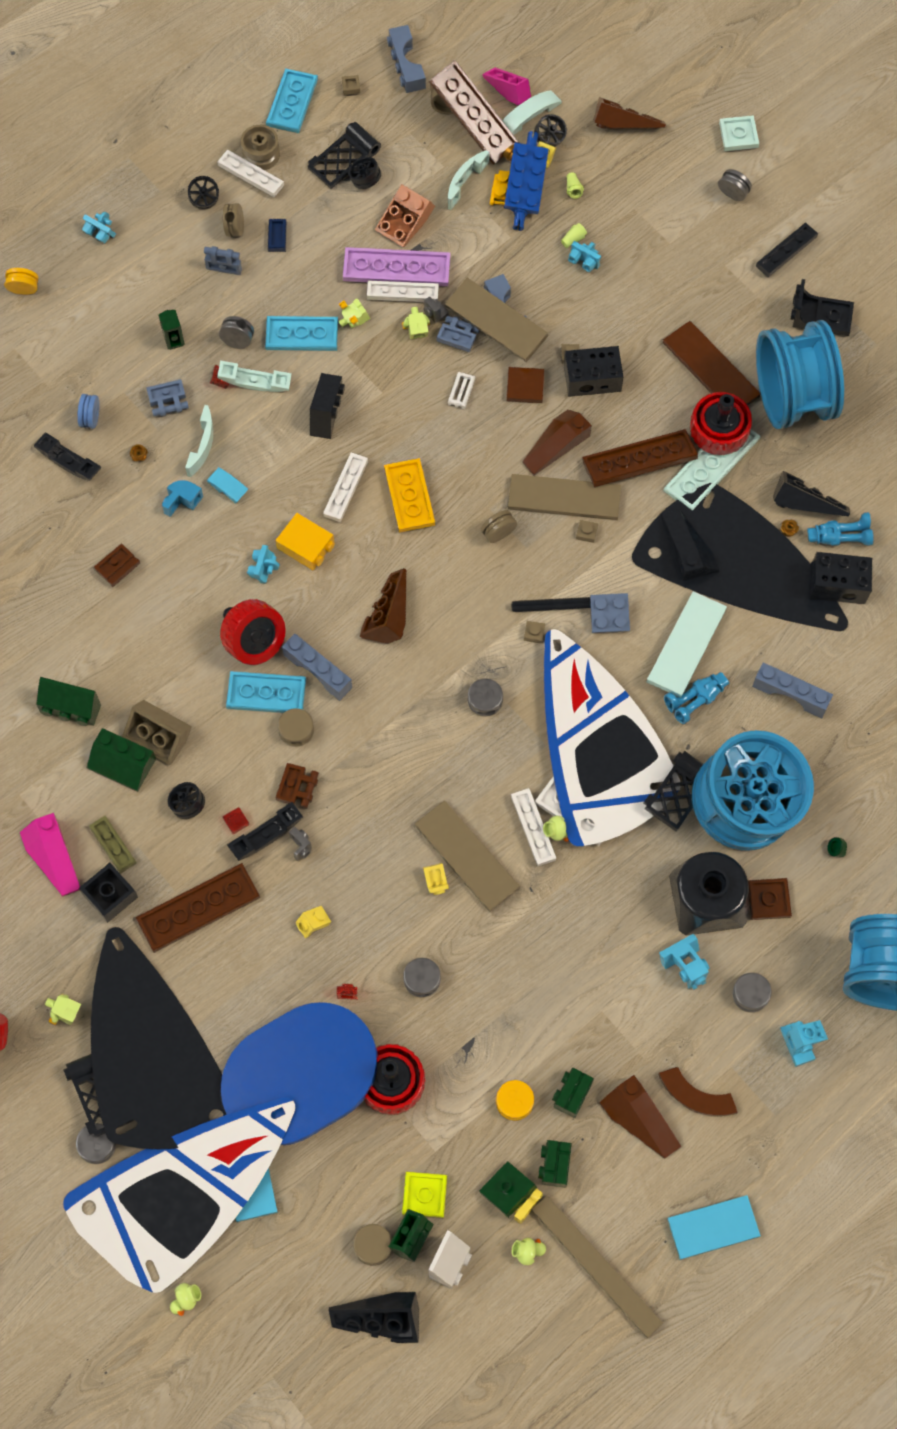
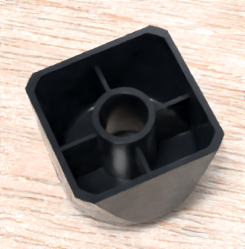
M720 852L700 853L683 862L669 875L678 928L682 934L687 936L743 928L747 923L749 908L748 880L742 866L732 857ZM705 887H711L715 889L718 893H710L705 889Z

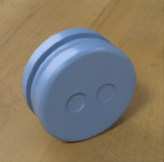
M81 395L77 413L79 427L96 428L100 410V402L97 395Z

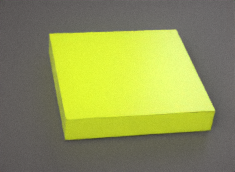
M406 1172L402 1215H405L407 1209L423 1214L425 1217L444 1218L447 1175Z

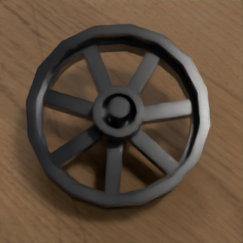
M554 114L543 116L534 129V132L539 134L537 142L542 141L554 147L560 145L567 134L564 120ZM547 120L548 127L541 122ZM539 127L544 129L545 132L540 133ZM555 134H561V139L559 140ZM551 137L554 139V143L549 142Z
M364 157L356 160L350 166L348 175L356 188L366 189L372 187L380 180L381 170L374 158Z
M198 176L191 180L188 186L189 201L198 209L206 210L212 208L219 198L218 185L214 179L208 176ZM203 180L204 185L200 187L197 182ZM207 181L212 183L214 186L207 189ZM193 184H195L199 191H191ZM216 189V197L208 192ZM191 194H199V196L194 201ZM209 197L213 199V202L207 204L206 198ZM204 199L205 205L198 204L199 200Z
M184 782L172 789L167 802L169 808L178 818L190 819L198 815L204 808L205 796L196 784Z

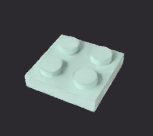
M754 115L720 119L719 125L724 151L759 148Z

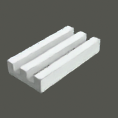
M458 372L448 400L449 406L455 405L457 408L460 406L465 410L475 382V376ZM461 377H462V378H464V380H463V383H462V385H461V388H460V391H459L457 400H453L454 397H455V394H456V391H457V388H458L460 379H461ZM468 379H470L463 402H460Z

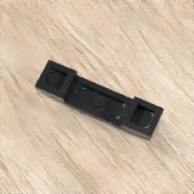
M46 432L34 444V447L52 462L81 479L91 481L101 469L100 465L72 452L61 445L59 440Z
M291 802L277 811L274 817L247 835L242 834L227 844V846L238 861L245 859L283 836L303 819V815L294 803Z

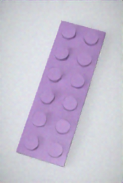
M345 247L343 281L439 284V286H448L450 253Z

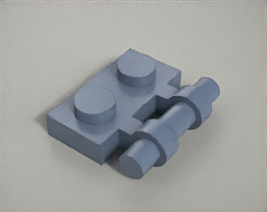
M216 246L204 248V254H206L204 260L207 270L241 275L242 267L241 260H239V252H234L232 249H218Z
M447 315L445 322L450 325L442 324L436 337L437 342L470 353L476 340V334L472 332L479 333L480 330L469 322L460 320L459 317Z
M181 379L146 387L150 405H158L159 407L152 409L153 416L161 415L162 417L166 416V413L175 411L178 413L182 412L183 409L189 408L187 401L181 403L179 399L186 398ZM174 401L173 405L164 406L163 404Z

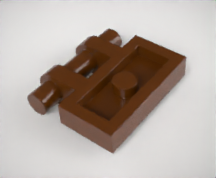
M287 763L275 797L276 800L288 804L293 802L295 805L298 798L302 800L300 807L307 809L313 799L314 787L318 784L319 772L312 770L310 776L305 775V767ZM302 783L307 784L305 792L299 791Z

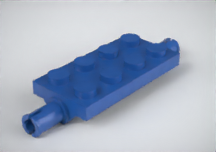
M533 131L528 132L526 144L514 143L504 209L514 212L513 229L517 230L519 224L518 231L524 229L525 217L528 214L538 215L548 157L549 149L537 147L539 134L534 132L532 138Z

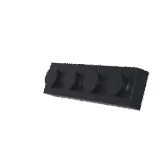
M805 222L759 260L756 267L769 278L817 238L818 233Z

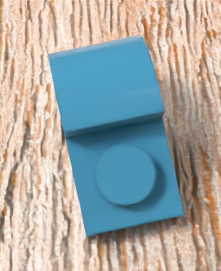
M186 480L170 484L167 487L169 496L165 497L162 503L164 514L171 517L180 504L194 510L203 498L202 488Z

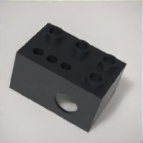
M619 346L565 351L563 366L568 397L622 392L624 376ZM585 385L593 386V388L588 391L580 390V388Z
M816 552L810 564L809 598L865 604L872 592L873 558ZM850 593L855 594L856 597L844 598L842 595Z

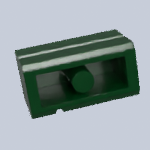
M176 310L163 311L158 316L167 349L171 350L184 346L183 333Z
M572 1068L570 1073L566 1071L561 1080L564 1083L561 1091L557 1089L552 1098L555 1101L554 1108L576 1118L593 1084L594 1078L575 1068Z
M547 1140L546 1146L542 1145L541 1158L545 1159L544 1166L539 1167L538 1178L542 1179V1185L567 1187L572 1143Z
M407 1209L388 1247L399 1257L415 1262L434 1224L423 1214Z

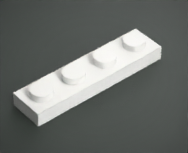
M229 150L217 161L219 167L272 197H275L284 186V181Z
M368 281L367 300L424 302L430 296L436 302L438 301L439 284Z
M350 453L324 510V517L341 523L366 468L368 458Z
M530 789L511 794V799L537 867L556 861L550 840L543 832V822Z

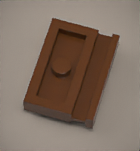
M121 543L95 565L94 569L114 587L141 563Z

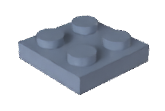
M628 593L590 595L592 633L630 631Z

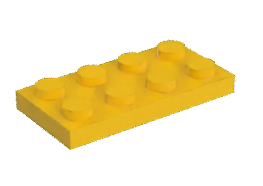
M420 458L384 465L399 533L435 526V519Z

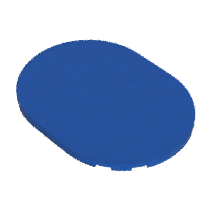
M318 1002L305 1004L290 1010L248 1035L231 1053L225 1065L221 1081V1097L226 1114L282 1097H288L294 1101L295 1111L281 1145L295 1144L311 1137L351 1113L365 1099L366 1094L374 1083L377 1072L378 1054L374 1038L365 1023L355 1013L342 1006ZM283 1107L274 1110L271 1113V1118L277 1119L285 1115Z

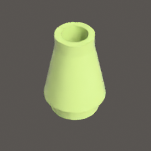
M571 172L566 176L567 194L571 198L576 199L582 196L584 188L576 173Z
M580 223L574 224L561 240V243L564 247L568 248L574 241L579 242L584 239L587 231Z

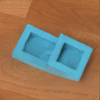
M220 467L207 480L219 493L223 492L235 504L248 490L240 481Z

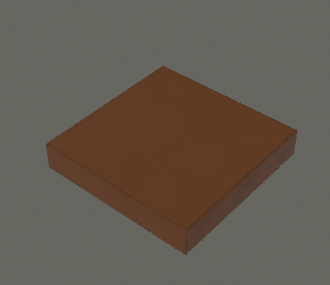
M509 367L507 401L543 403L544 369Z
M787 878L748 880L751 920L792 917Z

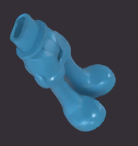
M863 513L860 520L854 523H838L833 520L819 526L815 525V528H807L808 541L817 542V544L821 542V544L838 546L840 542H860L866 546L873 545L870 513ZM850 531H861V532H862V533H857V534H841V532H850Z
M722 672L716 675L712 674L709 677L695 681L692 684L693 687L685 692L681 698L676 697L672 693H667L664 695V701L671 713L675 711L674 716L676 720L681 724L689 722L690 714L704 703L708 705L715 701L717 695L724 691V687L729 684V681ZM695 696L698 697V698H696L693 702H691L690 704H688L687 706H685V707H680L681 705H683L685 702H687L688 700L692 699L693 697H695Z

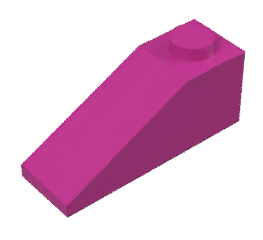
M496 67L483 74V78L507 101L520 105L531 98L529 79Z

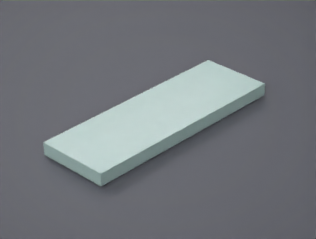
M751 429L744 446L738 451L727 455H714L700 449L697 452L698 459L689 461L665 486L663 491L693 511L706 495L708 496L716 484L718 485L760 439V435ZM712 483L693 504L682 497L687 493H694L700 486Z
M693 591L646 682L681 698L727 606Z

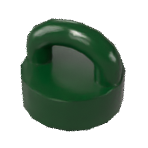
M839 837L832 838L827 846L828 853L834 857H844L847 851L846 841Z

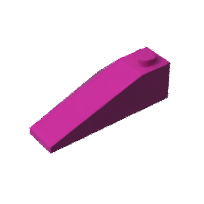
M51 813L33 820L20 832L25 850L62 897L79 891L80 884L55 814Z

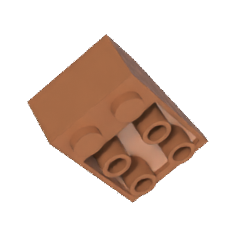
M401 184L375 230L404 248L427 221L435 205Z

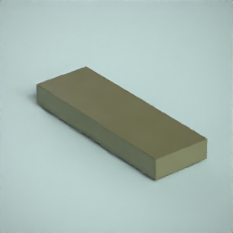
M106 816L89 825V828L120 874L137 864Z

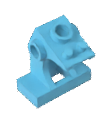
M694 934L659 952L663 967L667 969L676 964L681 970L679 972L681 979L684 983L687 982L688 989L693 988V990L697 989V986L706 983L708 970L710 969L706 960H701L696 953L699 951V944ZM690 957L693 961L685 965L682 960Z
M820 1020L807 1024L798 1021L783 1026L780 1029L795 1067L814 1061L816 1058L812 1051V1045L828 1040Z

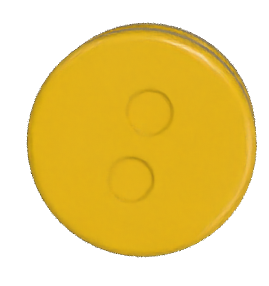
M11 268L6 271L4 287L8 291L23 295L34 294L37 291L39 277L34 271L25 268Z
M511 1080L499 1088L496 1096V1106L504 1118L518 1121L526 1118L531 1113L534 1105V1094L526 1083L519 1080Z

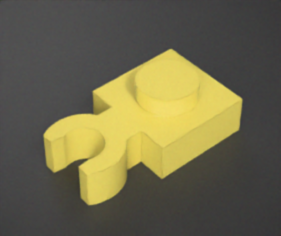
M537 1188L525 1203H522L514 1211L516 1213L514 1219L521 1224L543 1196V1193Z

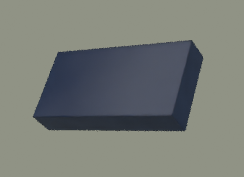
M269 219L268 252H286V219Z

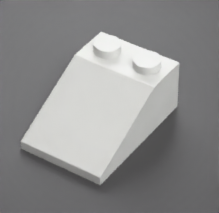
M448 1230L428 1271L429 1278L452 1289L454 1284L458 1286L463 1276L460 1271L463 1265H468L472 1254L469 1253L470 1247Z

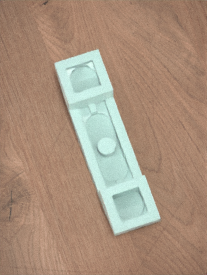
M552 90L545 91L520 104L502 121L514 135L522 130L523 124L545 110L548 112L562 104V101Z
M486 150L476 154L456 172L448 191V209L451 210L461 198V187L474 171L480 174L489 163V151Z
M220 360L217 378L247 389L282 392L289 391L292 373L274 370L272 374L239 368L237 363Z
M204 405L200 418L201 428L204 430L198 453L190 452L185 467L188 477H192L201 468L212 446L213 422L208 405Z

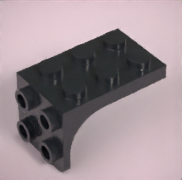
M802 279L801 283L797 284L793 297V309L790 320H793L792 327L805 329L808 322L824 320L830 326L833 334L849 336L854 302L814 296L805 290V279Z

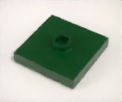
M507 1161L479 1192L509 1218L536 1190L537 1186Z

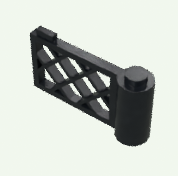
M357 122L350 123L346 127L344 135L318 157L315 155L308 161V169L332 189L348 175L350 166L356 160L376 155L381 148V143ZM346 140L350 144V148H340V145ZM353 152L362 154L358 159H352ZM330 153H337V159H328V155ZM340 153H349V159H340ZM337 163V170H327V164ZM339 163H349V167L339 170ZM317 164H325L324 170H317L314 167ZM327 174H336V178L330 182L327 179Z
M686 751L683 753L678 752L673 759L675 764L655 794H649L643 803L646 805L644 808L646 811L676 832L693 808L692 794L689 792L688 785H693L696 774L703 765L702 762ZM674 772L682 777L683 782L674 783L672 776ZM684 786L686 795L677 796L675 787ZM671 787L673 796L664 797L663 788ZM678 799H687L689 807L680 809ZM674 800L676 809L667 810L665 801ZM654 802H661L663 811H657L651 805ZM669 814H678L679 821L677 824L670 820Z
M91 1054L67 1063V1068L63 1071L67 1081L72 1080L89 1121L85 1123L89 1135L94 1134L96 1138L105 1134L104 1128L97 1130L95 1126L97 1118H101L99 1108L95 1112L87 1107L91 1099L97 1101V1097L93 1096L95 1085ZM88 1082L93 1084V1087L88 1094L82 1092L79 1085ZM131 1120V1121H129V1122H127V1123H125V1124H123V1125H121V1126H119V1127H122V1126H124V1125H126V1124H129V1123L133 1122L134 1120Z

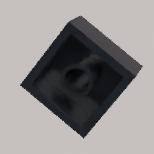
M110 862L79 887L82 895L107 923L138 898L133 887Z

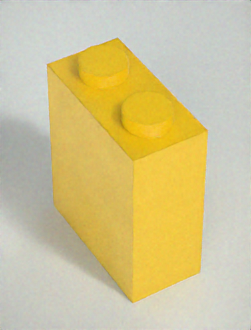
M298 513L294 515L275 540L278 550L311 570L322 564L326 553L331 552L335 545L332 533Z

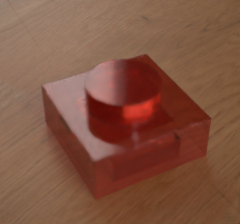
M215 365L212 370L210 383L227 389L229 383L217 378L219 366Z
M239 807L222 816L232 835L249 826L248 820Z
M353 984L337 986V999L358 1000L357 987H354Z

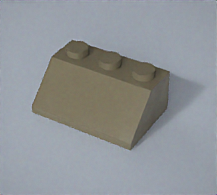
M142 700L132 706L122 737L152 750L157 759L170 766L185 745L192 726Z

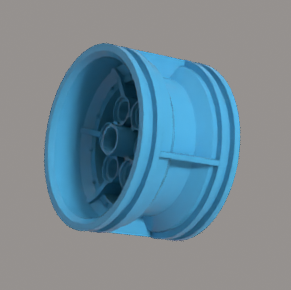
M824 320L808 322L802 335L794 337L785 331H778L775 328L762 330L758 335L756 344V368L762 402L772 426L775 429L791 427L794 422H798L804 413L812 411L823 421L839 418L844 405V376L838 345L828 323Z
M767 731L743 732L727 740L699 769L692 787L693 809L702 828L720 844L744 851L761 849L778 840L806 815L814 794L813 775L804 755L789 740ZM727 764L730 776L721 777L722 771ZM737 771L742 772L743 775H744V778H741V777L738 775V772H737ZM756 771H760L763 778L759 777ZM768 787L774 790V794L768 791ZM730 788L735 789L737 794H732ZM785 799V805H784V807H783L782 803L780 802V800ZM724 800L734 802L733 812L729 810ZM741 804H744L748 808V811H744L741 807ZM760 804H764L767 811L762 810ZM758 817L763 818L767 823L756 824L752 822Z
M873 914L858 917L850 923L849 941L852 943L849 971L844 975L843 992L849 998L862 1004L897 1011V914Z

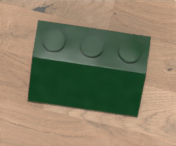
M44 677L39 679L36 705L41 714L45 716H58L64 721L73 720L83 726L88 724L94 726L101 708L96 691Z
M102 728L92 745L86 768L138 792L156 761V757L152 750Z

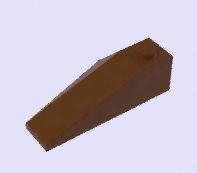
M601 97L598 99L593 119L594 123H597L596 126L606 129V127L665 128L666 123L647 114L638 115L639 112L631 108L624 110L620 104Z
M567 409L553 419L525 457L523 464L533 475H536L590 437L592 425L581 413Z
M405 568L390 574L381 590L382 597L372 606L374 611L371 617L367 616L360 633L361 638L386 644L402 638L406 625L407 570Z
M635 1075L621 1083L599 1102L612 1121L621 1125L627 1132L636 1136L664 1159L682 1147Z

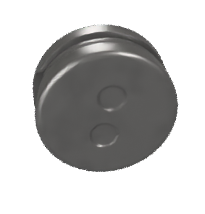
M727 169L723 173V177L718 181L719 189L726 196L736 201H743L752 189L750 180L744 174L734 169Z
M238 316L226 317L219 330L220 339L228 346L237 349L248 347L254 335L252 324Z
M484 678L475 681L468 690V705L475 714L491 716L500 710L503 703V691L496 681Z
M428 958L412 960L404 970V985L408 992L416 997H428L434 994L439 988L441 981L439 967Z
M746 973L736 981L732 995L735 1004L741 1010L753 1013L762 1010L768 1004L772 991L770 983L764 976L758 973Z
M95 1123L97 1130L104 1128L103 1124ZM86 1126L79 1132L76 1138L77 1152L86 1162L91 1164H101L108 1161L116 1149V1144L109 1141L106 1134L95 1138L94 1134L89 1135Z

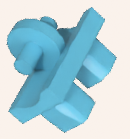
M103 212L101 215L96 213L95 218L98 221L85 214L82 218L86 221L82 228L85 233L92 236L97 228L99 232L95 238L104 244L110 236L115 237L116 233L111 228L105 226L106 224L109 226L112 224V221L109 220V213Z
M574 241L571 245L568 260L576 264L580 259L583 261L582 268L590 272L594 268H599L601 255L598 254L599 251L595 250V243L591 242L589 245L583 243L581 245Z
M262 545L261 549L253 551L252 559L257 564L256 566L250 565L247 571L251 578L258 579L260 583L264 584L267 582L268 575L272 574L273 570H278L280 566L276 561L277 557L274 556L275 554L268 549V545Z

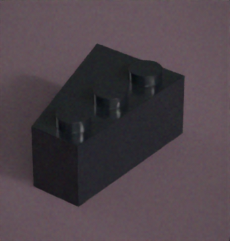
M321 373L310 406V436L331 439L338 407L341 405V395H344L345 384H342V376Z

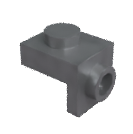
M430 296L424 300V312L434 323H437L449 314L440 301L435 302Z
M294 827L289 833L290 838L300 847L294 852L295 859L299 861L301 858L305 859L311 853L312 846L308 840L309 836L302 829L299 831Z

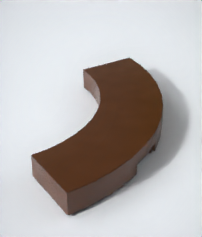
M679 1067L658 1074L669 1094L691 1111L713 1117L730 1116L738 1113L731 1093L713 1095L702 1092L686 1081Z

